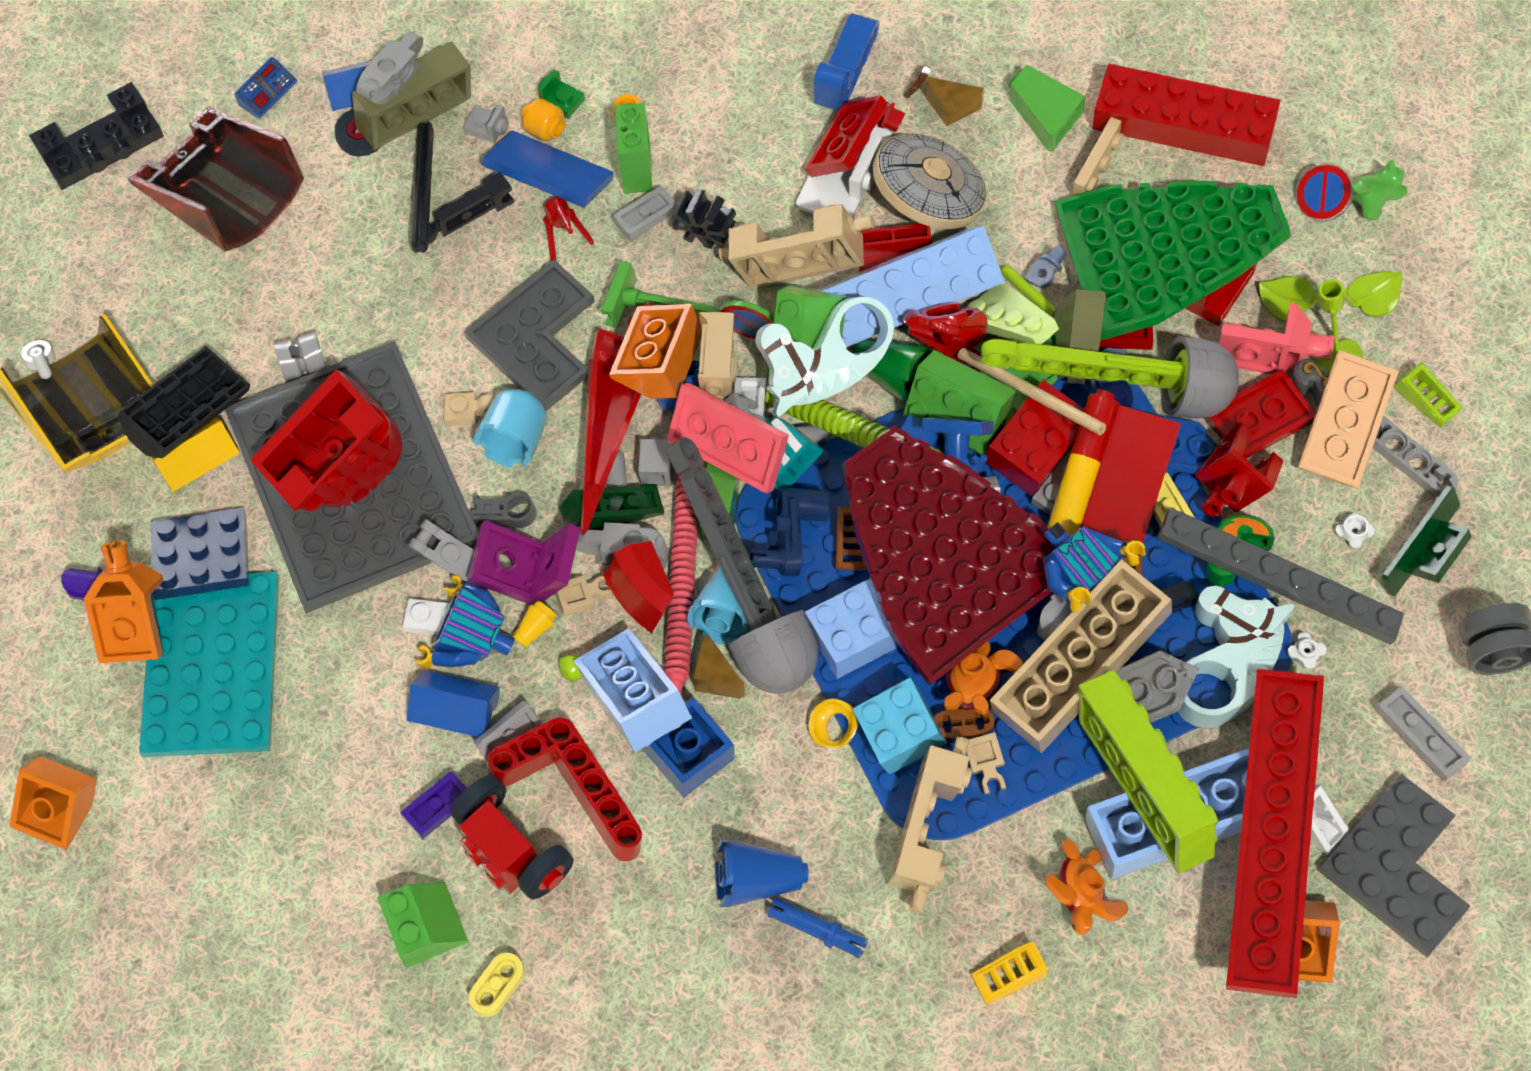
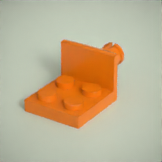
M120 540L118 542L119 546H117V541L105 543L101 546V552L106 564L105 569L98 575L83 598L99 663L159 659L163 655L150 594L164 581L163 575L141 562H131L128 556L126 541Z

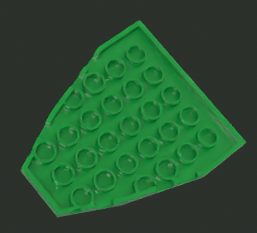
M1217 181L1168 182V187L1150 188V183H1140L1138 189H1122L1121 184H1112L1054 201L1081 290L1103 291L1106 295L1100 341L1158 325L1238 278L1291 237L1288 222L1273 185L1259 184L1251 186L1247 183H1235V188L1218 187Z

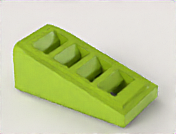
M1422 362L1393 386L1400 395L1440 428L1463 409L1462 405ZM1415 380L1421 383L1417 387L1412 383ZM1425 387L1430 391L1426 396L1421 393ZM1437 396L1440 400L1432 405L1429 400ZM1446 404L1450 408L1441 415L1438 409Z

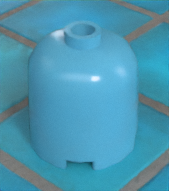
M509 389L499 393L492 401L474 434V444L476 446L480 444L486 450L484 456L497 464L512 467L514 463H522L523 466H527L535 453L546 426L547 414L543 404L528 391Z

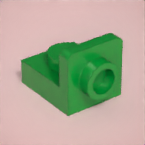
M555 69L548 76L543 77L538 85L539 98L560 107L564 117L567 119L574 114L585 100L584 93L562 82L560 72Z

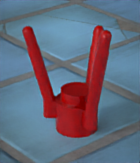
M555 197L545 203L544 210L547 216L543 218L547 231L551 262L557 260L553 226L556 228L565 227L567 232L572 234L573 229L570 224L572 221L590 245L594 244V240L577 218L574 209L569 208L566 200Z

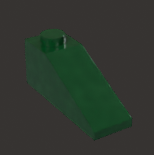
M657 485L604 488L588 530L602 531L605 522L629 524L663 515L665 512ZM583 489L573 490L559 506L564 526L570 523L581 528Z

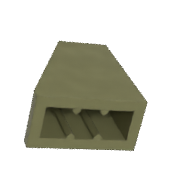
M1076 289L1055 307V322L1059 328L1056 331V347L1099 352L1106 298L1105 292ZM1057 375L1058 379H1067V382L1071 384H1080L1087 380L1086 378Z

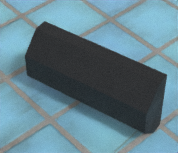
M205 346L120 410L118 420L128 440L146 456L164 458L249 391L250 384Z

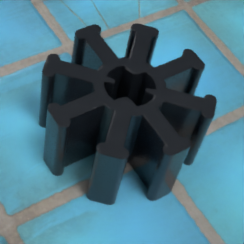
M696 189L694 195L690 194L689 191H685L672 215L674 219L672 227L676 231H687L683 239L692 243L694 238L698 237L703 247L712 249L715 243L718 247L722 248L729 237V229L733 228L736 223L734 220L736 211L733 208H721L725 199L718 195L715 196L712 202L708 201L703 189Z

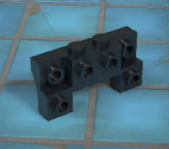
M132 82L106 95L114 112L64 137L56 123L53 122L29 135L34 147L61 191L94 173L102 172L107 166L130 157L132 153L164 137L160 126L148 110L145 101Z

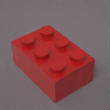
M1044 379L1037 386L1084 412L1081 406ZM1028 397L989 445L985 454L988 458L986 463L1033 497L1072 448L1079 424Z

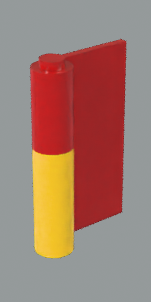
M1097 390L1096 394H1089L1084 413L1106 424V430L1102 435H1098L1079 425L1047 528L1049 529L1059 522L1070 536L1084 526L1089 530H1094L1118 540H1141L1144 543L1181 423L1121 406L1118 401L1114 400V394L1104 390Z

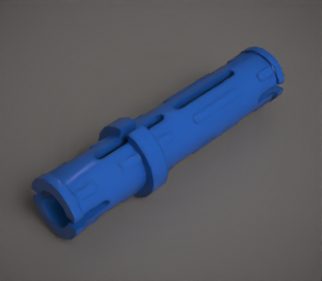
M776 897L772 902L776 908L784 912L770 907L768 917L824 941V946L832 948L835 946L858 959L862 956L864 951L852 945V943L866 948L867 938L841 928V923L836 921L830 923L781 900L779 897Z

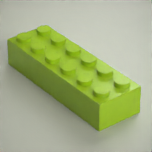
M1112 670L1078 685L1079 723L1176 872L1180 874L1214 858L1215 843L1217 842L1216 825L1218 824L1216 813L1210 805L1205 806L1194 780H1188L1184 775L1180 759L1176 754H1170L1166 748V741L1162 732L1158 728L1154 730L1150 724L1149 715L1142 704L1137 705L1133 699L1129 683L1125 679L1121 680L1115 670Z

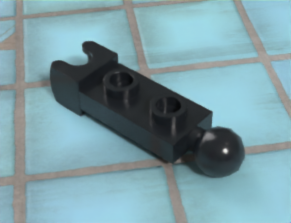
M501 172L493 174L482 181V187L469 191L464 197L451 204L444 205L439 211L435 212V221L433 223L429 222L428 244L436 240L437 233L439 232L445 237L493 209L499 212L513 204L515 200L509 194L512 191V187Z

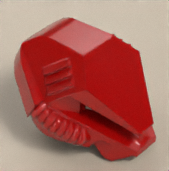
M958 302L938 304L922 311L910 309L903 319L909 325L907 331L911 335L949 357L957 355L962 348L970 350L976 347L984 339L988 326L987 317L980 309H960Z

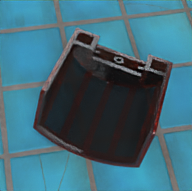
M208 106L189 123L192 133L158 164L147 160L128 177V180L137 189L226 252L243 246L264 233L292 202L304 180V176L285 137Z

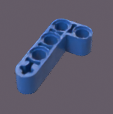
M854 13L849 15L829 62H820L814 77L815 104L839 110L843 103H848L878 35L879 20Z

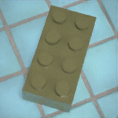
M452 41L443 46H436L431 52L416 58V63L421 66L399 94H394L389 102L376 104L357 94V91L352 93L355 126L370 143L373 150L417 128L420 122L426 123L471 98V65Z

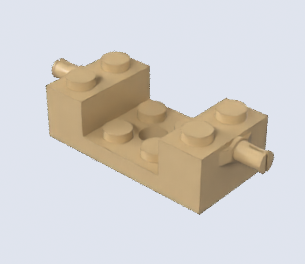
M843 204L813 210L814 231H803L787 237L769 239L758 223H746L729 229V247L719 248V257L721 261L729 259L751 289L864 266L863 234L860 230L875 228V221L872 215L855 219L849 215Z
M956 737L953 752L931 745L923 757L887 885L914 893L909 910L915 913L923 914L927 895L930 894L932 888L937 889L938 884H941L946 870V864L941 863L943 853L921 847V844L925 842L929 824L924 823V819L929 817L930 811H933L937 797L953 801L958 793L962 794L964 788L968 787L972 768L967 767L970 757L966 756V751L970 740L963 737Z

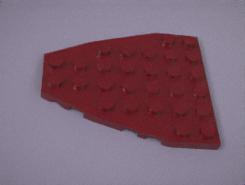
M893 426L842 464L855 534L889 633L927 684L930 685L1051 593L1047 587L1043 559L1055 548L1044 536L1043 533L1048 528L1039 517L1033 513L1028 514L1015 504L1016 501L1008 495L1006 497L990 486L991 483L960 460L949 454L946 456L930 448V444L925 441L914 439L908 432Z

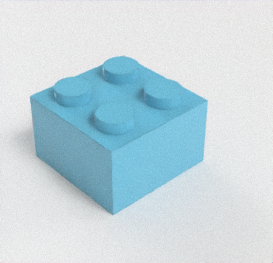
M911 677L853 708L880 765L889 774L925 756L931 745L940 748L947 744L920 688Z

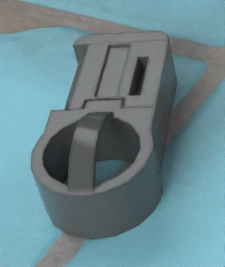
M526 494L505 495V499H480L479 495L473 497L472 504L475 510H471V516L476 526H481L483 522L488 521L501 527L525 528L531 525L537 516V509L532 499ZM519 504L530 505L528 513L522 514L511 511Z

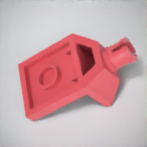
M1290 303L1283 333H1277L1271 329L1259 330L1248 328L1241 324L1230 325L1223 323L1219 344L1231 353L1238 369L1273 375L1282 369L1286 374L1293 371L1296 363L1305 359V356L1330 360L1335 336L1310 332L1312 322L1297 304Z

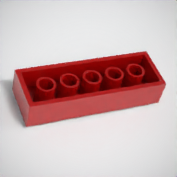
M1108 63L1094 111L1092 129L1103 132L1110 117L1122 121L1120 133L1124 134L1125 137L1265 167L1281 100Z

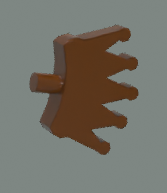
M926 64L922 66V69L904 94L906 98L913 95L929 75L931 68Z

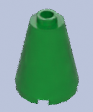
M862 340L854 346L852 353H861L870 349L877 340ZM891 342L882 359L867 376L907 404L918 365L934 349L927 346Z

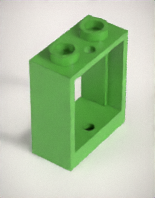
M645 103L615 105L617 151L624 194L650 192L653 190L651 145Z

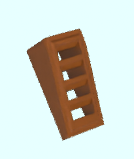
M838 507L836 570L868 571L861 549H843V544L859 543L857 537H843V532H855L854 526L844 525V520L853 521L850 507ZM843 555L862 556L861 562L843 561Z

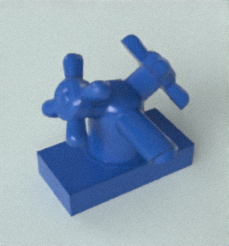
M930 417L923 418L922 431L945 434L944 455L949 454L976 473H979L982 469V464L988 458L985 454H982L980 457L975 455L973 449L969 447L970 436L993 434V421Z

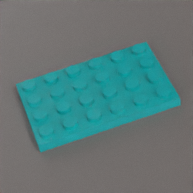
M277 572L249 573V586L160 600H154L151 593V603L163 655L159 659L146 660L139 746L141 757L270 751L279 575Z

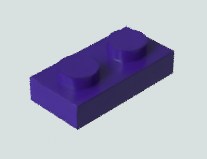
M450 771L402 810L400 814L423 840L452 816L451 811L454 803L467 788Z

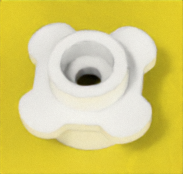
M1352 513L1348 515L1344 524L1337 525L1335 532L1337 536L1344 537L1349 542L1350 547L1357 549L1362 546V542L1367 537L1373 536L1374 528L1372 525H1369L1366 518ZM1352 529H1357L1358 532L1354 533Z
M1300 633L1295 645L1288 648V656L1296 664L1306 669H1313L1317 664V659L1325 655L1326 646L1311 639L1309 633ZM1307 648L1310 650V652L1305 653L1304 649Z

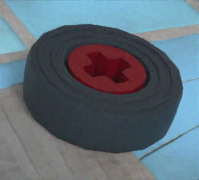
M354 109L345 112L337 120L335 139L342 151L349 155L360 157L368 156L381 148L373 150L365 137L360 132L356 133Z

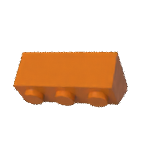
M692 304L637 306L610 371L611 379L650 399L678 398L681 385L684 384L702 337L700 319Z

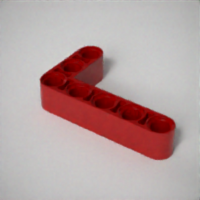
M561 717L554 718L496 747L490 752L488 756V775L496 776L505 787L554 763L615 858L628 862L634 860L639 855L642 841L640 826L570 720ZM556 735L565 736L566 739L556 740L553 737ZM532 749L536 750L538 753L535 755H528L525 753V751ZM578 760L583 764L580 766H573L569 762ZM499 764H506L509 766V768L505 770H500L496 768V766ZM589 786H596L600 790L596 792H590L586 788ZM605 812H613L617 816L614 818L604 817L602 814ZM630 838L634 842L628 845L621 843L619 840Z

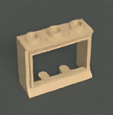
M699 312L702 334L698 374L699 388L724 401L735 391L738 357H732L734 348V313Z

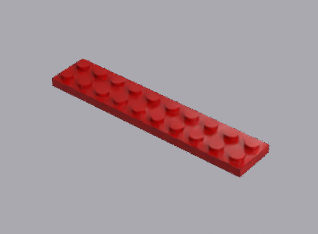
M1257 669L1226 990L1297 998L1325 677L1322 675Z

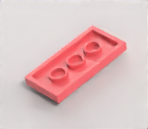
M688 382L681 385L667 441L674 443L683 437L691 439L704 461L767 494L774 490L789 435Z

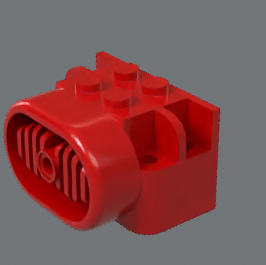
M336 369L250 461L294 511H298L300 508L305 511H315L322 505L328 507H341V505H344L345 507L351 505L350 502L356 503L369 495V490L373 491L377 484L394 469L401 455L402 437L396 423L387 416V413L356 380Z

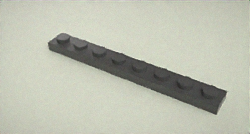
M1172 507L1166 512L1157 538L1158 540L1391 645L1396 641L1404 616L1403 612Z

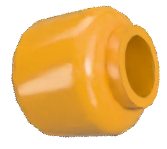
M539 98L532 103L526 104L521 113L524 130L542 141L558 138L565 128L566 120L562 109L545 99Z

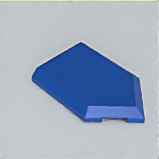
M1155 415L1181 423L1167 470L1196 474L1218 444L1206 434L1208 430L1197 421Z

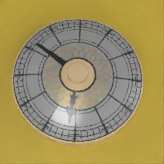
M915 133L896 135L883 143L873 162V176L878 189L885 199L899 212L923 225L940 229L961 228L972 223L985 205L987 198L986 185L977 167L961 151L940 139Z

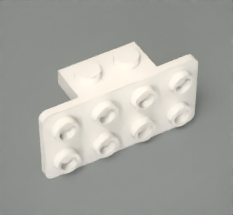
M875 126L870 134L869 142L862 148L857 157V163L851 170L817 177L809 175L796 200L797 208L813 214V210L825 208L828 205L843 204L849 215L854 217L866 190H870L873 184L874 159L883 143L891 138V132Z

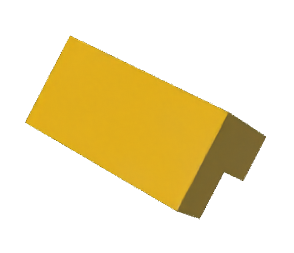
M215 417L164 458L150 457L170 490L175 492L238 455L240 452L221 420Z

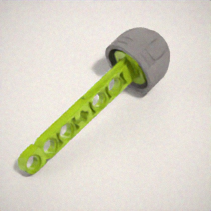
M1177 336L1171 342L1164 360L1033 343L1017 344V341L1001 339L988 340L981 347L982 362L990 367L1005 369L1012 367L1021 371L1158 387L1161 389L1163 410L1169 416L1205 418L1217 415L1232 402L1239 386V371L1231 353L1222 345L1202 338Z

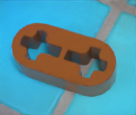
M954 709L941 711L934 717L939 727H943L944 721H949L950 726H954L951 728L950 733H945L944 728H940L947 744L955 743L956 737H963L969 740L993 733L995 719L990 711L986 715L975 712L974 709ZM976 718H982L983 723H986L984 724V729L978 730L977 725H974Z

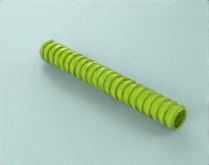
M767 390L765 401L767 406L773 408L775 397ZM824 400L805 405H792L785 412V414L796 417L828 433H833V435L863 448L889 430L884 426L873 423ZM934 449V450L940 452L941 454H943L942 451H940V450H938V449Z

